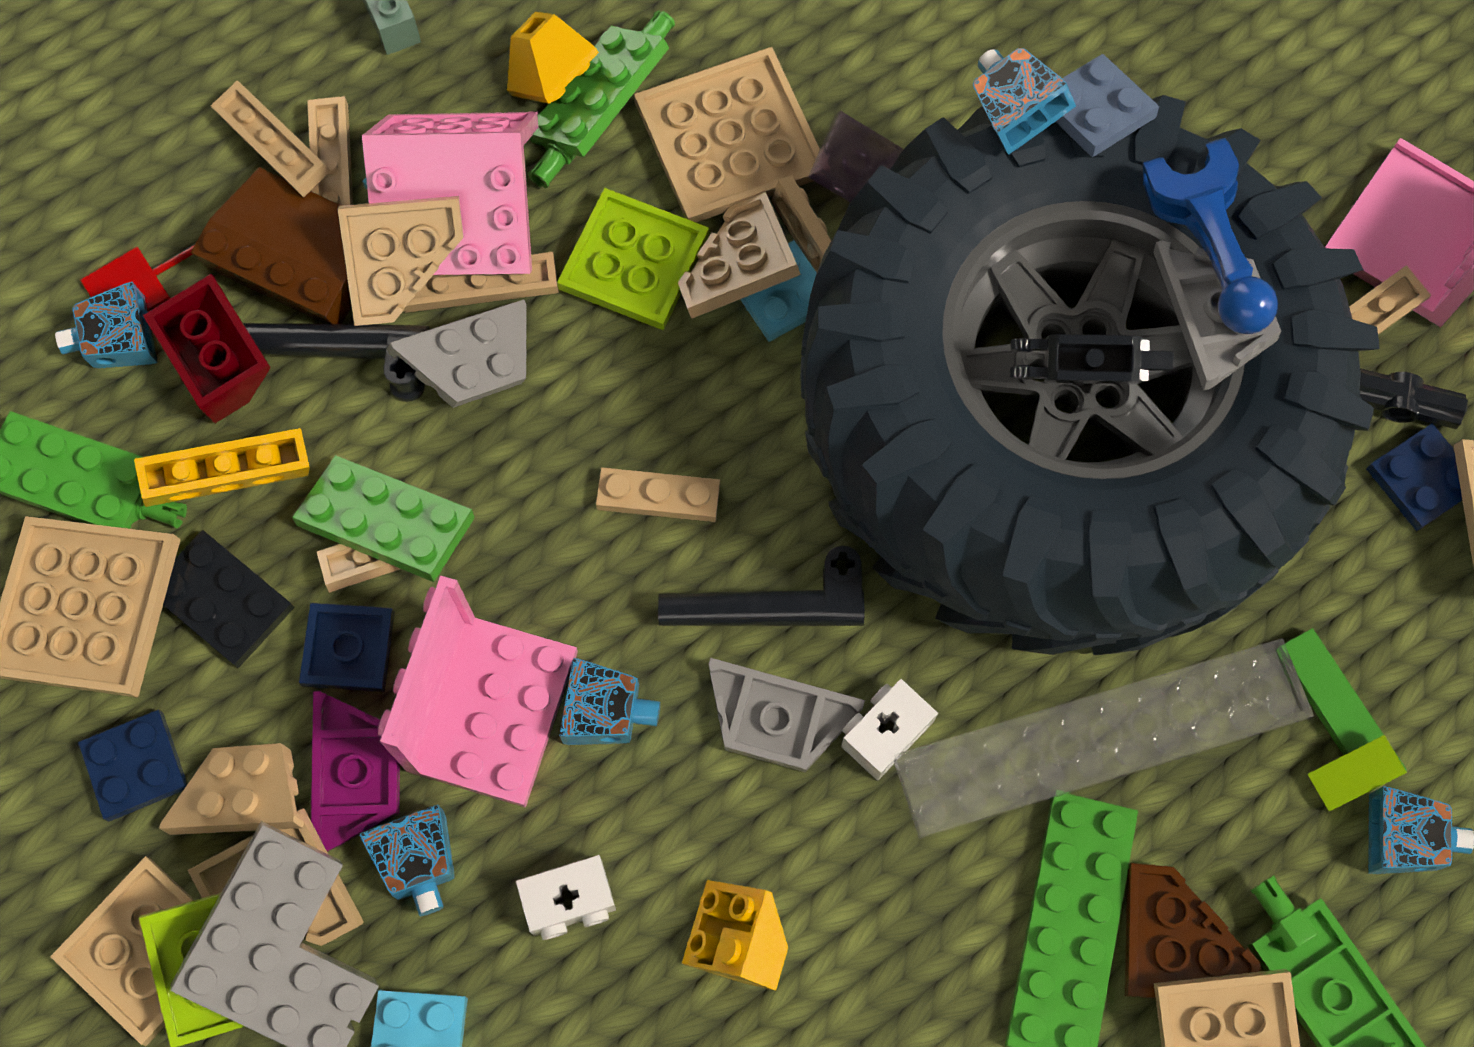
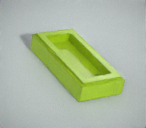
M1383 735L1308 773V776L1330 812L1407 772L1386 736Z

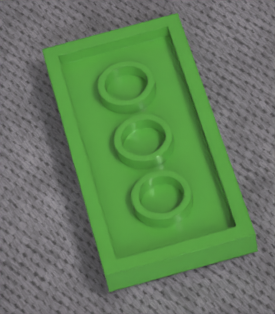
M335 455L292 518L298 527L434 582L475 516L472 509Z

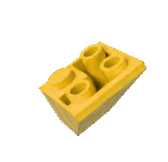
M535 12L511 36L507 91L511 96L550 104L558 100L565 93V87L575 77L587 71L590 67V61L599 52L595 46L555 14Z
M707 880L682 964L744 984L776 991L788 951V945L772 892Z

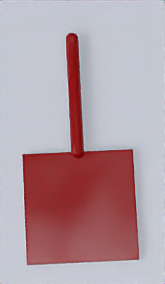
M195 245L154 269L150 267L137 246L80 280L90 297L125 283L133 282L143 293L148 312L170 299L157 276L192 256L191 251Z

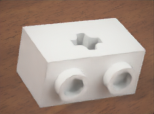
M902 679L893 687L885 684L870 701L875 706L864 717L857 713L842 730L846 736L841 747L877 781L934 723L938 712ZM890 720L895 724L892 731L887 730L883 734L878 731L880 722L886 724Z
M600 855L516 881L529 931L533 936L541 934L542 940L564 935L568 932L566 926L583 921L584 927L600 924L609 920V912L616 911ZM565 890H570L573 896L579 895L580 897L573 900V908L570 910H566L562 904H556V902L563 899L562 892Z

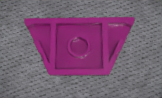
M313 691L311 822L326 851L329 852L359 836L360 833L368 831L400 814V764L380 742L382 737L378 735L380 719L323 692Z

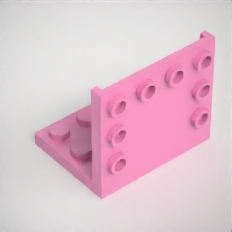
M538 113L389 114L362 135L369 203L459 196L464 236L433 275L531 273L532 259L524 145L538 128Z
M1400 138L1325 248L1354 249L1363 270L1353 274L1375 288L1407 265L1431 294L1429 299L1413 309V311L1441 327L1474 290V181Z
M440 575L436 588L430 587L426 594L423 611L426 612L422 627H416L411 635L408 651L412 655L406 669L401 668L395 679L393 693L397 694L392 710H386L380 720L378 735L382 736L380 742L408 773L526 808L570 676L573 658H576L578 652L577 647L475 618L458 581Z

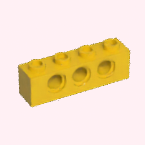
M301 428L134 459L145 507L305 477L309 475L310 468Z

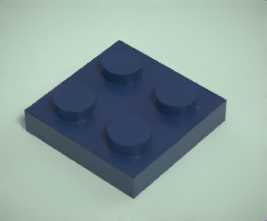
M1433 423L1366 468L1416 531L1463 501L1455 451Z
M310 603L299 684L302 687L385 692L395 616L394 610L383 607Z
M160 710L78 742L102 817L108 822L180 793L188 785L164 713Z

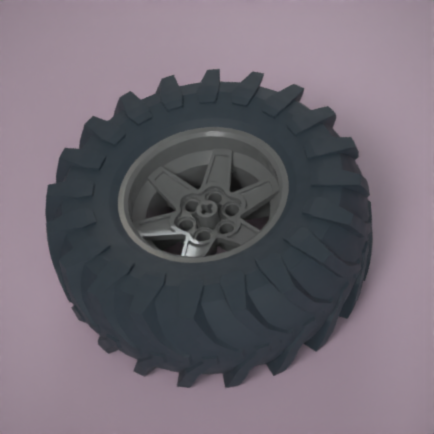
M1166 95L1153 98L1152 100L1159 106L1156 118L1094 157H1091L1056 122L1008 155L983 106L977 109L958 130L943 117L925 128L903 149L890 170L880 165L849 204L838 230L823 255L809 298L801 349V397L805 400V417L808 428L805 431L808 453L820 468L822 476L828 479L834 490L836 498L828 503L839 526L846 528L864 540L870 548H873L881 556L872 568L893 588L933 598L941 603L935 619L966 633L1012 634V649L1050 655L1087 647L1092 648L1093 655L1136 651L1170 636L1174 637L1194 631L1233 610L1277 575L1279 569L1291 560L1310 540L1309 535L1320 524L1330 508L1329 505L1335 506L1346 489L1345 479L1348 470L1346 463L1349 451L1352 448L1355 430L1369 431L1374 407L1360 397L1361 371L1358 351L1380 349L1377 327L1352 318L1344 286L1340 278L1363 270V267L1354 249L1325 248L1302 215L1322 199L1307 181L1294 182L1282 186H1275L1247 163L1261 140L1242 128L1226 131L1206 139L1180 128L1186 102ZM1225 138L1239 163L1237 175L1238 190L1233 203L1226 209L1227 216L1242 253L1246 258L1253 259L1260 278L1270 284L1276 293L1278 309L1275 317L1281 333L1278 340L1211 389L1203 390L1156 261L1154 249L1158 241L1171 242L1170 249L1196 254L1197 248H1204L1186 225L1167 222L1154 214L1143 184V162L1160 157L1164 158L1174 172L1183 175L1195 174L1205 168L1206 156L1208 154L1206 143ZM1055 291L1075 292L1082 294L1076 307L1069 308ZM1000 308L1015 320L1025 339H1043L1048 335L1055 334L1083 335L1084 333H1091L1093 335L1141 336V340H1150L1149 351H1174L1173 370L1149 371V380L1160 376L1179 375L1180 396L1174 422L1172 424L1137 385L1138 383H1044V381L1037 382L1030 378L1010 377V367H1016L1017 365L1045 367V351L1017 352L1011 349V344L974 349L975 340L987 320ZM1128 313L1138 318L1149 329L1129 331L1125 326ZM1004 392L1019 394L1027 401L1038 402L1028 445L1019 440L1000 423L990 410L983 396ZM1096 399H1107L1111 402L1113 408L1102 407ZM1055 403L1067 404L1072 409V412H1061L1056 408ZM1087 422L1092 426L1107 428L1112 431L1131 453L1129 456L1105 462L1066 460Z

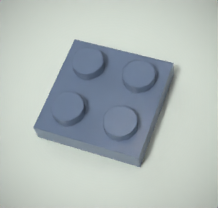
M1104 54L1062 78L1068 85L1076 107L1055 122L1091 157L1096 156L1157 116L1159 106Z

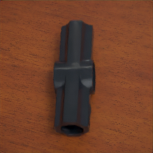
M1360 368V397L1373 406L1374 409L1380 410L1381 415L1387 420L1399 423L1420 420L1452 429H1457L1461 425L1468 406L1466 394L1426 385L1420 376L1409 372H1394L1386 375Z

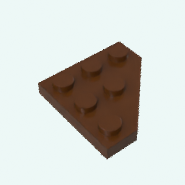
M1129 864L1126 905V997L1156 999L1154 983L1260 972V962L1248 948L1245 949L1227 930L1229 927L1205 901H1201L1185 883L1186 880L1174 867Z

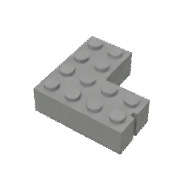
M261 821L173 978L170 991L287 1047H347L355 1032L350 1021L353 1020L360 1023L379 985L374 977L302 943L305 934L343 866L341 861Z

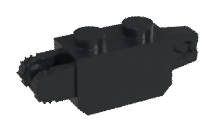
M1055 334L1048 335L1045 339H1011V349L1017 352L1045 351V367L1017 365L1016 367H1010V377L1044 379V383L1136 384L1140 381H1148L1149 371L1173 370L1174 351H1149L1150 340H1141V336Z

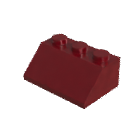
M209 274L143 315L196 404L215 424L248 404L271 369L212 274Z

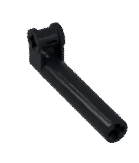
M243 323L263 355L385 359L384 375L388 382H390V390L395 398L400 401L410 402L418 399L424 393L426 386L414 375L416 370L399 356L394 359L388 353L387 347L391 342L430 330L429 325L370 324L354 326V324Z
M837 546L830 550L825 558L823 569V590L659 594V626H864L865 602L864 590H862V563L860 556L856 550L849 546ZM837 561H845V566L848 568L847 575H839L838 568H835Z

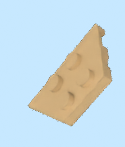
M282 743L213 748L164 817L159 829L169 835L256 831L261 821L277 829L303 828L304 818L302 814L297 812L294 796L298 795L299 791L297 780L292 775L294 764L291 750Z

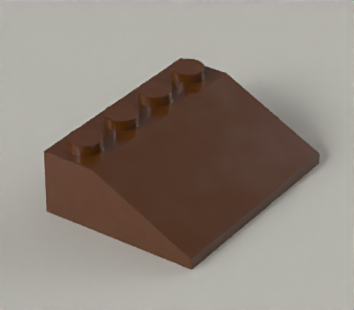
M260 167L209 219L191 251L206 268L324 324H342L352 307L338 216V207L342 205L312 191L303 198L284 178Z

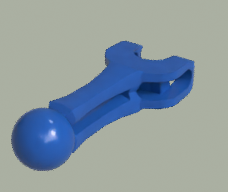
M1225 138L1206 143L1208 154L1206 156L1205 168L1195 174L1183 175L1174 172L1164 158L1160 157L1143 162V184L1154 214L1167 222L1186 225L1198 239L1211 260L1222 289L1218 301V312L1222 322L1230 330L1246 335L1255 334L1267 328L1276 316L1278 300L1270 284L1260 278L1252 277L1253 267L1242 253L1230 226L1226 209L1233 203L1238 190L1237 175L1239 163L1228 141Z

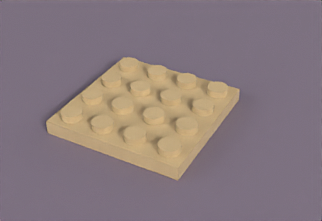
M772 47L634 94L637 109L685 219L697 223L725 213L729 207L765 191L768 197L773 196L778 180L791 175L798 186L828 176V165Z
M25 516L0 600V678L138 698L180 538L169 533Z

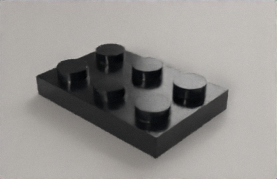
M204 530L175 558L163 603L169 611L238 669L295 608L292 603Z

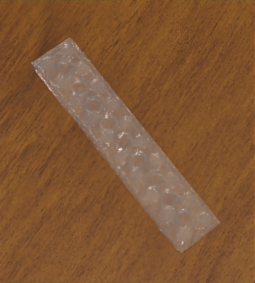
M1281 638L894 755V764L919 839L1308 720L1314 715L1285 642Z

